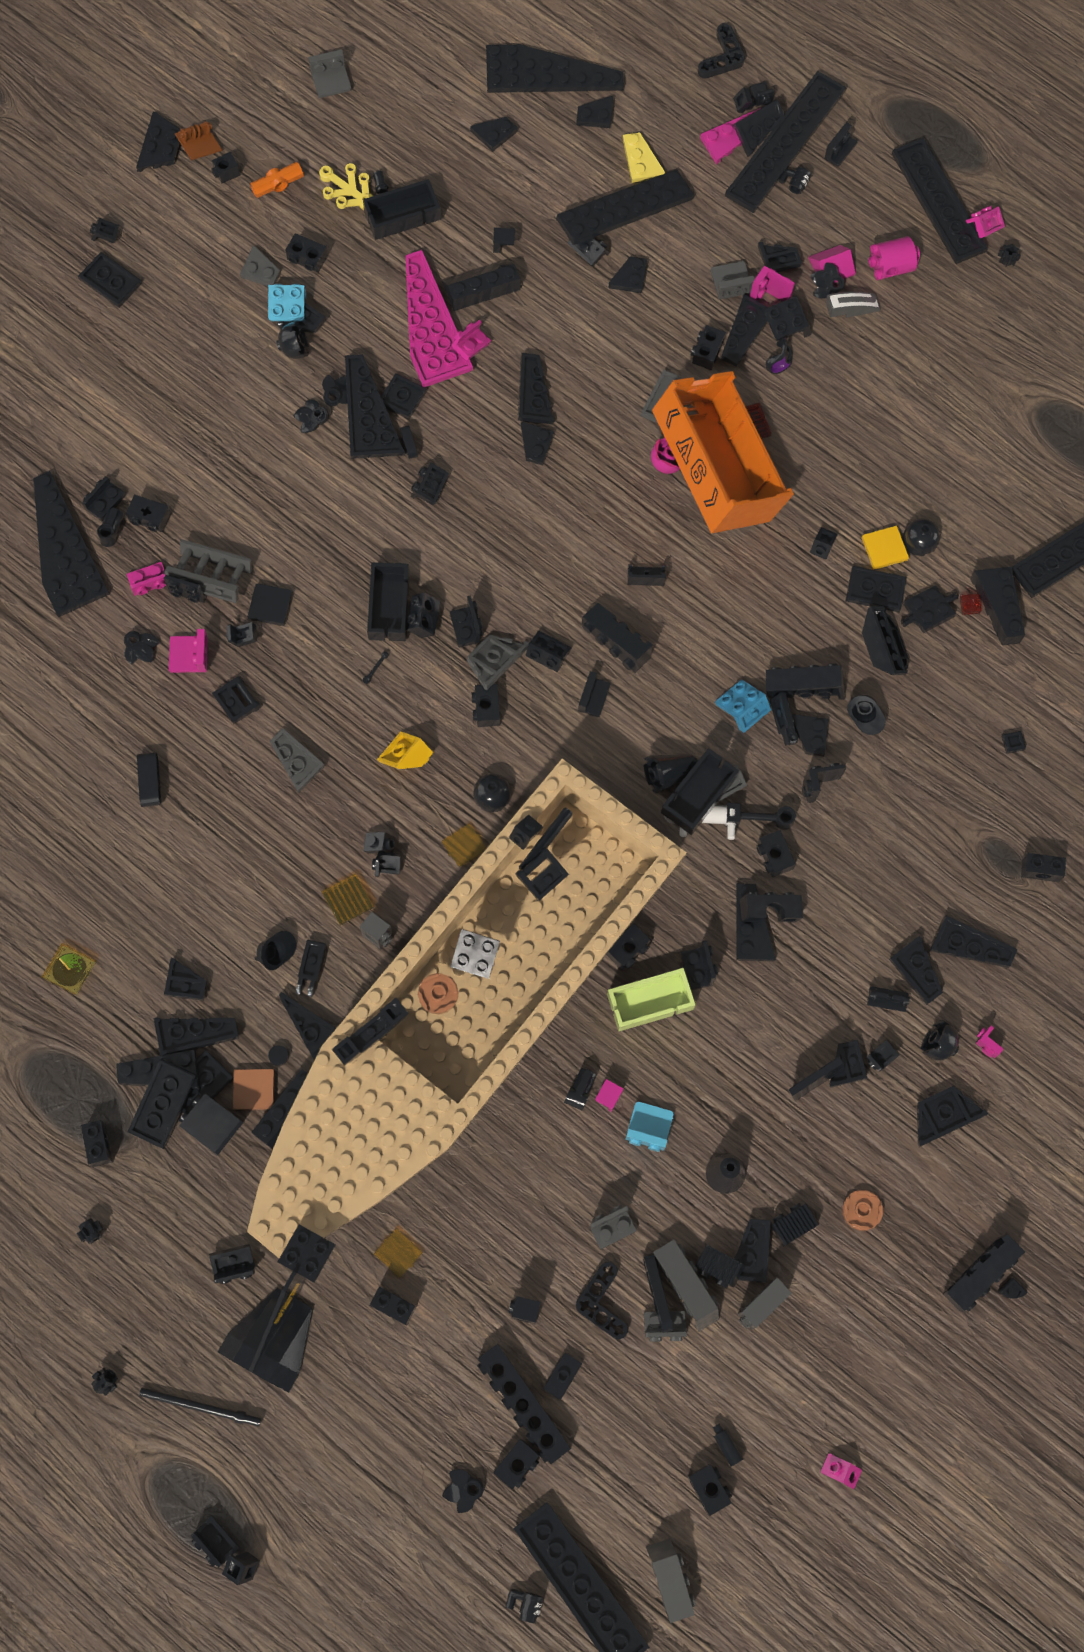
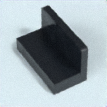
M590 671L579 702L578 711L600 717L610 683L597 679V673Z

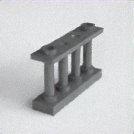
M181 539L180 551L183 555L176 568L166 567L165 575L198 584L205 595L236 603L239 598L238 586L236 584L242 572L251 574V559ZM190 557L200 559L194 573L183 570ZM207 562L218 564L211 578L201 575ZM225 567L235 569L229 583L219 581Z

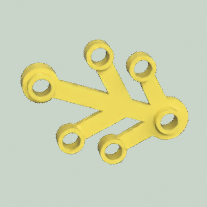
M349 163L345 167L349 184L335 175L331 167L323 166L319 171L320 179L323 182L332 181L342 188L333 190L331 187H325L323 189L324 198L332 199L333 197H338L336 203L339 209L359 206L364 210L362 199L373 196L369 194V175L367 173L359 175V183L362 185V193L356 190V166ZM344 196H353L356 199L346 200Z

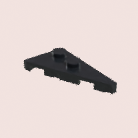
M281 992L279 998L315 1061L321 1046L336 1028Z

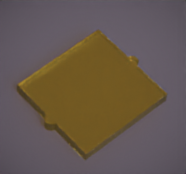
M470 823L441 841L449 852L448 856L453 858L458 867L487 849L481 841L480 835L476 834Z
M397 1229L387 1240H383V1244L374 1253L399 1278L409 1268L413 1267V1263L422 1254Z

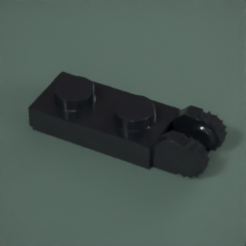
M306 941L298 973L296 994H301L304 980L311 981L308 988V996L313 997L327 946L326 943Z

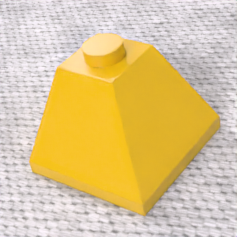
M400 731L377 760L380 763L397 769L416 768L426 764L433 751L421 738Z

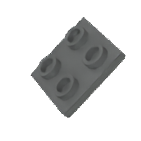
M342 49L308 57L318 98L351 91Z
M744 261L711 267L710 271L719 300L751 294L755 279L754 276L748 275Z
M622 1205L611 1209L609 1215L604 1216V1214H601L592 1219L593 1221L589 1228L600 1250L637 1231L628 1214V1206L622 1207Z

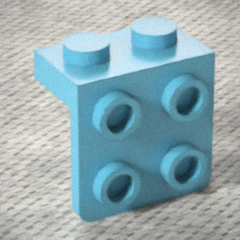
M301 284L268 285L269 320L303 321L304 299H306L305 286Z
M636 1102L625 1140H628L630 1144L635 1146H641V1144L649 1146L648 1149L656 1152L664 1151L674 1115L673 1112L646 1103Z

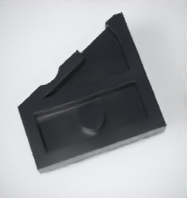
M507 117L472 125L470 131L493 152L516 134L518 127Z
M629 257L610 280L608 288L642 293L647 259Z
M304 302V320L299 322L298 327H303L305 332L316 333L325 322L326 317ZM279 321L277 326L282 329L291 321Z

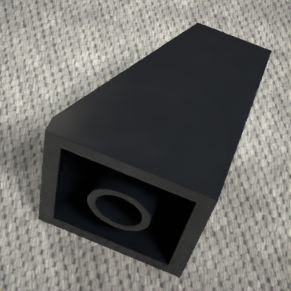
M198 1095L192 1103L194 1108L190 1113L185 1111L179 1119L181 1122L179 1127L218 1156L243 1122L208 1095Z

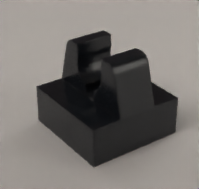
M743 87L733 98L738 113L751 110L756 105L752 102L753 95L750 94L749 88Z

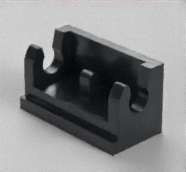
M628 564L627 585L664 586L666 578L665 565H661V567H632V564Z

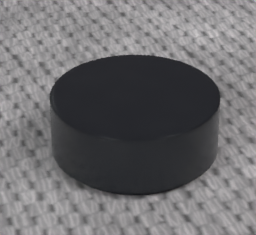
M277 1045L270 1049L268 1058L273 1065L282 1066L288 1061L289 1054L285 1047Z

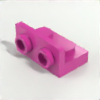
M991 206L985 207L981 211L972 213L971 218L966 220V223L975 222L979 238L986 237L1005 227L999 206L995 208Z
M480 320L476 323L471 322L465 331H459L454 337L455 341L452 347L466 361L486 348L491 342L479 329L482 323Z
M162 562L126 574L134 596L144 595L150 590L162 589L166 586L164 580L165 570Z

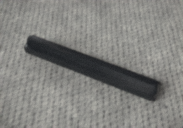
M568 808L562 809L520 864V870L524 869L540 855V851L544 847L548 848L572 816V812Z

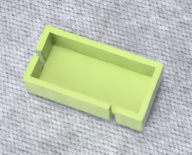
M684 968L612 988L607 992L611 1009L614 1011L613 1016L618 1032L671 1017L675 1011L676 1014L694 1010L695 1007Z

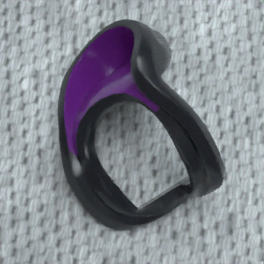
M786 337L776 343L778 347L782 348V354L772 356L766 361V369L772 374H779L788 369L792 364L793 353L787 345ZM786 350L789 351L787 361L785 359Z

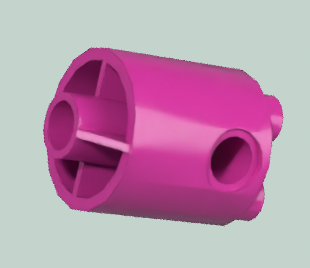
M906 236L870 245L871 257L868 258L870 268L873 267L876 280L886 279L916 271L920 259V251L918 246L914 245L911 237Z

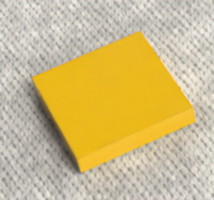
M897 526L864 534L861 537L873 570L908 561L909 559Z

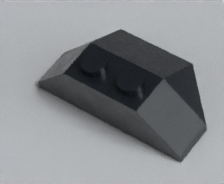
M884 606L868 607L862 635L873 667L891 675H906L908 673L909 658L897 625L891 616L886 613Z

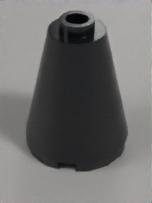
M692 754L647 756L644 759L647 760V764L643 765L645 778L648 785L654 787L652 789L653 792H662L683 780L698 760Z
M718 1154L707 1164V1182L713 1190L719 1193H733L745 1181V1167L742 1161L732 1154Z

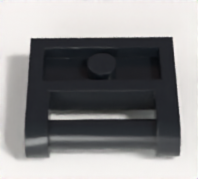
M241 676L234 678L212 693L233 725L262 707L260 702L254 699L244 685V680ZM232 689H239L249 703L247 707L242 704Z
M546 847L524 869H519L515 873L517 878L523 882L538 901L569 875ZM547 859L550 864L530 881L527 876Z

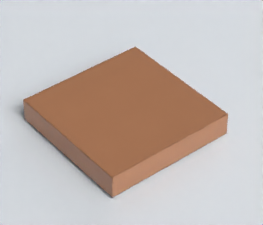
M274 1069L234 1070L233 1110H269L274 1104Z

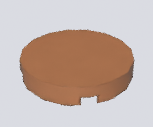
M441 973L431 974L424 978L419 986V1002L430 1013H447L458 1001L459 992L457 984L448 975Z
M857 1190L845 1199L842 1206L843 1217L852 1228L858 1231H867L880 1223L883 1216V1205L874 1193L868 1190Z

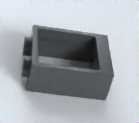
M778 1278L772 1280L737 1314L740 1317L739 1322L746 1329L750 1328L753 1330L757 1328L792 1293Z

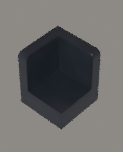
M494 228L493 253H500L501 245H514L515 228Z

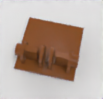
M205 121L199 124V126L195 124L194 127L182 128L178 133H175L191 161L222 151L210 131L212 129L210 122Z

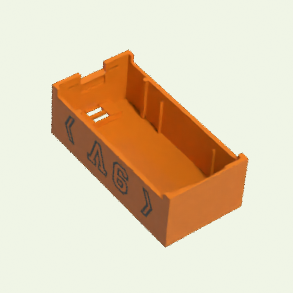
M733 371L713 374L709 379L695 381L694 377L673 380L652 409L711 534L770 522L794 495L791 488L786 490L733 383L735 379ZM683 405H692V408L683 407ZM697 411V414L688 415L687 412Z

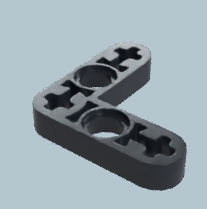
M720 24L716 33L724 54L699 63L697 72L701 78H710L739 69L744 65L745 55L729 24ZM731 43L735 47L730 49L726 45ZM724 62L726 65L719 67L717 63Z
M606 1262L600 1266L578 1298L576 1310L609 1336L620 1340L628 1333L627 1325L598 1304L617 1275V1267L611 1262ZM610 1266L613 1268L611 1271L613 1276H607L605 1281L608 1284L605 1285L602 1280L596 1279V1277L599 1275L602 1278L605 1273L603 1268ZM593 1283L601 1284L602 1292L595 1295L591 1292V1285ZM581 1301H589L588 1306L594 1309V1306L598 1307L592 1318L588 1316L591 1313L587 1309L584 1311L580 1310L581 1305L579 1303ZM597 1313H606L608 1317L607 1322L599 1324L596 1321ZM611 1318L615 1320L612 1324L617 1327L619 1325L623 1326V1335L618 1334L616 1336L614 1334L615 1330L611 1326L609 1330L605 1328L610 1323Z

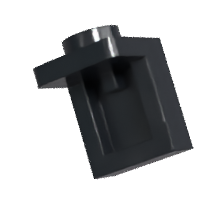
M250 622L237 627L232 624L227 625L226 637L228 642L237 647L257 642L256 624Z
M527 815L515 825L509 839L524 850L529 842L542 831L543 826L530 815Z
M386 832L366 833L364 852H394L395 837Z
M378 852L376 859L373 858L372 870H375V877H379L380 873L400 874L401 854Z
M887 1039L870 1053L867 1058L869 1059V1065L874 1070L878 1069V1071H881L901 1054Z

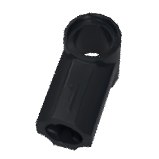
M108 509L102 525L97 529L99 540L105 547H111L116 543V535L124 518V513L119 509Z
M581 1068L564 1103L583 1111L589 1097L588 1093L597 1074L588 1069Z

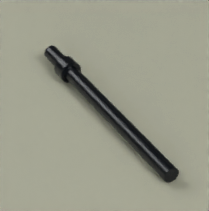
M141 1388L139 1396L235 1420V1423L242 1425L247 1423L260 1427L262 1418L247 1415L244 1411L238 1410L235 1412Z

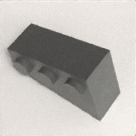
M670 1539L646 1546L670 1623L694 1616L693 1607L696 1606L693 1594H688L687 1587L690 1586L687 1574H683L681 1567L684 1566L681 1553H676Z

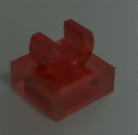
M979 594L960 596L962 615L980 614L982 612Z

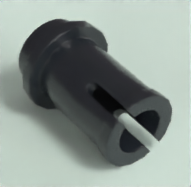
M383 171L374 172L375 191L378 194L388 192L389 186L385 182Z

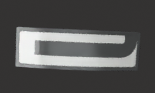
M867 292L829 294L825 302L830 317L845 315L848 318L880 311L876 294Z

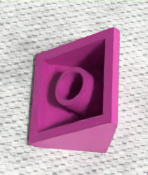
M842 245L809 256L808 258L815 272L824 271L825 263H831L836 266L838 275L843 279L855 275L851 249Z

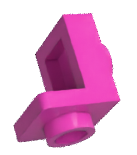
M992 1025L987 1029L983 1027L977 1035L979 1040L976 1044L982 1048V1052L985 1055L996 1058L1003 1048L988 1037L994 1027Z

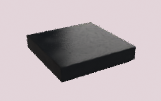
M395 373L381 398L387 409L410 420L427 393V389Z
M256 583L247 616L248 620L284 626L293 593L292 590Z

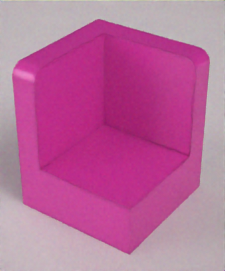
M606 1079L595 1101L609 1108L608 1111L612 1112L624 1088Z

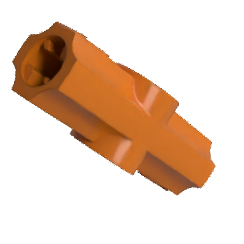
M295 162L282 169L273 168L269 170L265 177L250 183L255 197L259 198L272 191H283L289 183L304 177L299 163Z

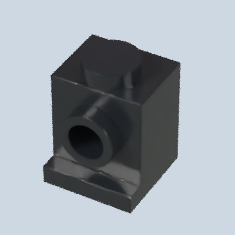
M249 1552L237 1556L231 1554L228 1557L222 1575L236 1585H241L253 1580L260 1560Z

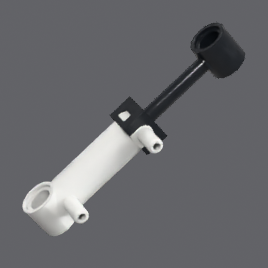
M727 803V805H715L702 823L725 824V827H728L727 838L733 840L735 839V827L739 826L740 819L775 821L779 829L787 830L793 825L796 813L794 809L788 806L780 808L775 814L740 812L741 804ZM787 815L790 818V820L783 821L781 819V816ZM665 816V819H666L669 823L675 824L674 822H672L670 819H668V818ZM680 827L679 835L686 837L687 832Z

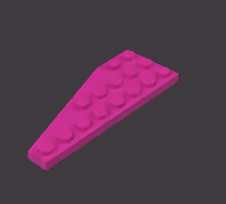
M420 250L405 255L410 359L422 387L425 388L473 371V366L470 360L466 361L452 347L455 341L454 337L458 331L423 251Z

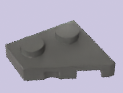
M253 246L240 276L241 278L268 286L276 284L280 270Z

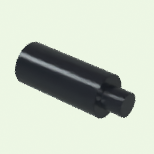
M720 1423L712 1427L716 1433L714 1438L730 1466L732 1467L742 1461L744 1458L728 1430H723Z

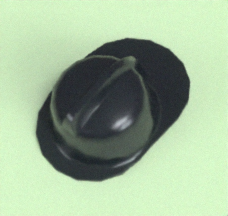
M860 694L849 701L847 711L861 732L867 735H875L884 729L886 719L874 698Z
M280 931L269 939L262 941L257 947L255 960L263 964L268 970H276L294 955L296 951L295 937L288 931Z

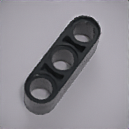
M157 752L137 754L141 807L161 805Z

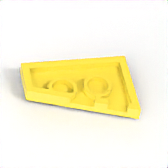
M640 132L623 135L632 183L647 181L665 174V171Z

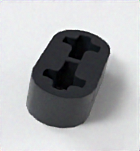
M409 425L400 427L408 459L418 457Z

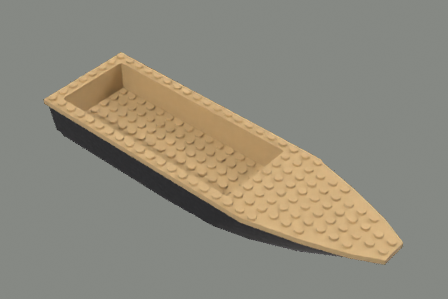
M561 759L321 1046L283 1123L259 1183L247 1232L280 1258L298 1224L325 1238L381 1202L449 1150L686 856V852L564 759ZM566 807L572 812V816L547 849L569 875L538 901L523 882L517 878L515 873L562 809ZM527 815H530L543 826V829L522 850L509 839V836L515 825ZM546 859L527 876L530 881L547 867L550 862ZM461 929L500 941V947L496 954L489 979L450 967ZM435 973L451 977L457 984L459 992L458 1001L455 1006L443 1014H433L425 1010L420 1004L418 989L422 980ZM394 998H397L409 1014L381 1040L344 1066L332 1051V1048L347 1036L350 1037L381 1012L380 1010Z

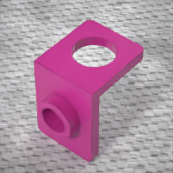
M828 1454L821 1469L822 1474L852 1489L855 1488L862 1472L860 1468L832 1454ZM854 1471V1472H855L854 1478H853V1480L850 1482V1481H849L850 1475H851V1473Z

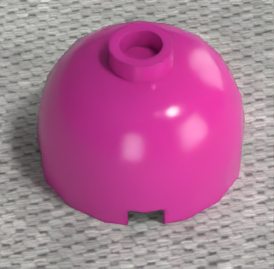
M665 437L658 439L651 450L653 466L664 474L676 473L680 468Z

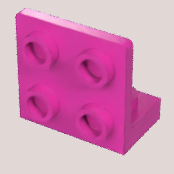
M764 266L753 281L750 297L757 301L759 298L762 299L767 292L781 301H785L791 298L795 283L790 278L778 274L774 269Z
M197 629V636L170 637V673L207 672L208 636L205 629Z

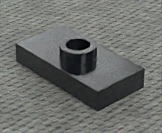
M564 1353L543 1389L561 1400L582 1363Z

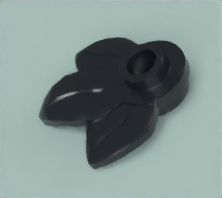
M825 263L824 271H817L810 275L814 284L818 286L813 293V296L817 298H827V295L838 293L844 287L843 278L838 275V269L831 263ZM835 280H837L839 283L837 287H833V282Z
M327 375L322 382V387L325 391L323 395L324 402L329 406H337L339 403L347 404L346 376L334 380L330 375ZM329 396H334L335 400H330Z
M307 400L305 407L299 408L293 416L296 420L302 422L300 432L309 433L316 430L318 425L326 423L328 411L324 407H320L317 401Z
M128 632L124 637V644L126 646L124 651L125 659L131 665L137 659L144 662H153L152 648L159 645V640L150 633ZM135 637L137 642L131 643L130 638Z
M452 1470L449 1472L453 1483L444 1490L442 1496L450 1502L457 1503L458 1513L468 1512L473 1508L475 1500L482 1496L484 1492L483 1483L477 1478H471L465 1470ZM471 1485L477 1486L476 1493L470 1492L469 1488Z

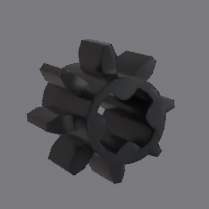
M1004 244L1002 250L998 252V256L1001 257L999 263H1002L1005 267L1015 266L1016 261H1019L1021 257L1018 254L1019 248L1013 244L1007 246Z
M90 1218L78 1226L81 1231L77 1232V1235L81 1242L87 1241L88 1244H92L102 1237L100 1231L104 1230L98 1220L94 1222Z
M103 1367L92 1375L94 1381L91 1385L96 1393L106 1396L117 1388L115 1382L118 1378L113 1370H106Z

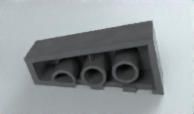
M672 1240L654 1251L653 1254L656 1262L668 1282H672V1288L679 1299L682 1298L687 1314L694 1317L697 1331L700 1332L719 1320L717 1307L720 1305L715 1296H710L707 1292L708 1286L703 1278L699 1279L696 1275L697 1268L694 1263L687 1261L684 1256L687 1253L681 1244L677 1245L675 1240Z

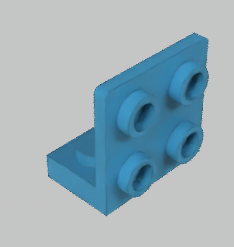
M740 680L715 701L716 706L735 718L739 730L743 733L771 711L766 695L744 680Z

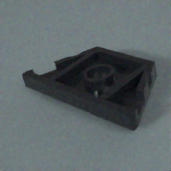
M154 111L136 166L137 172H142L143 168L152 166L153 169L161 166L174 165L181 143L175 136V133H178L180 129Z
M954 1086L917 1103L918 1146L921 1147L988 1115V1112L985 1109L982 1110L973 1103V1100L964 1096Z

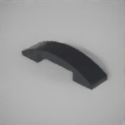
M394 998L380 1010L381 1012L350 1037L347 1036L332 1048V1051L344 1066L376 1044L409 1014L397 998Z

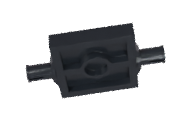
M936 585L904 601L903 605L907 609L909 616L901 620V624L903 627L914 623L919 626L923 633L955 617L956 613L950 606V603L957 600L958 595L954 592L945 597Z

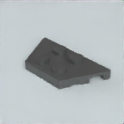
M489 635L467 656V663L483 688L488 690L527 650L529 642L524 641L523 644L515 643L510 638Z

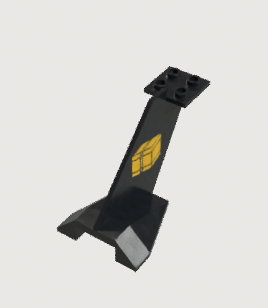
M298 1224L277 1261L292 1270L282 1290L276 1288L227 1334L218 1353L289 1393L300 1374L313 1310L312 1307L297 1298L304 1278L315 1283L336 1244Z

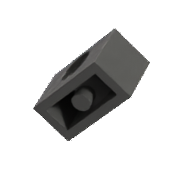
M373 912L360 925L362 936L380 950L383 946L387 947L393 939L391 937L393 935L391 926Z

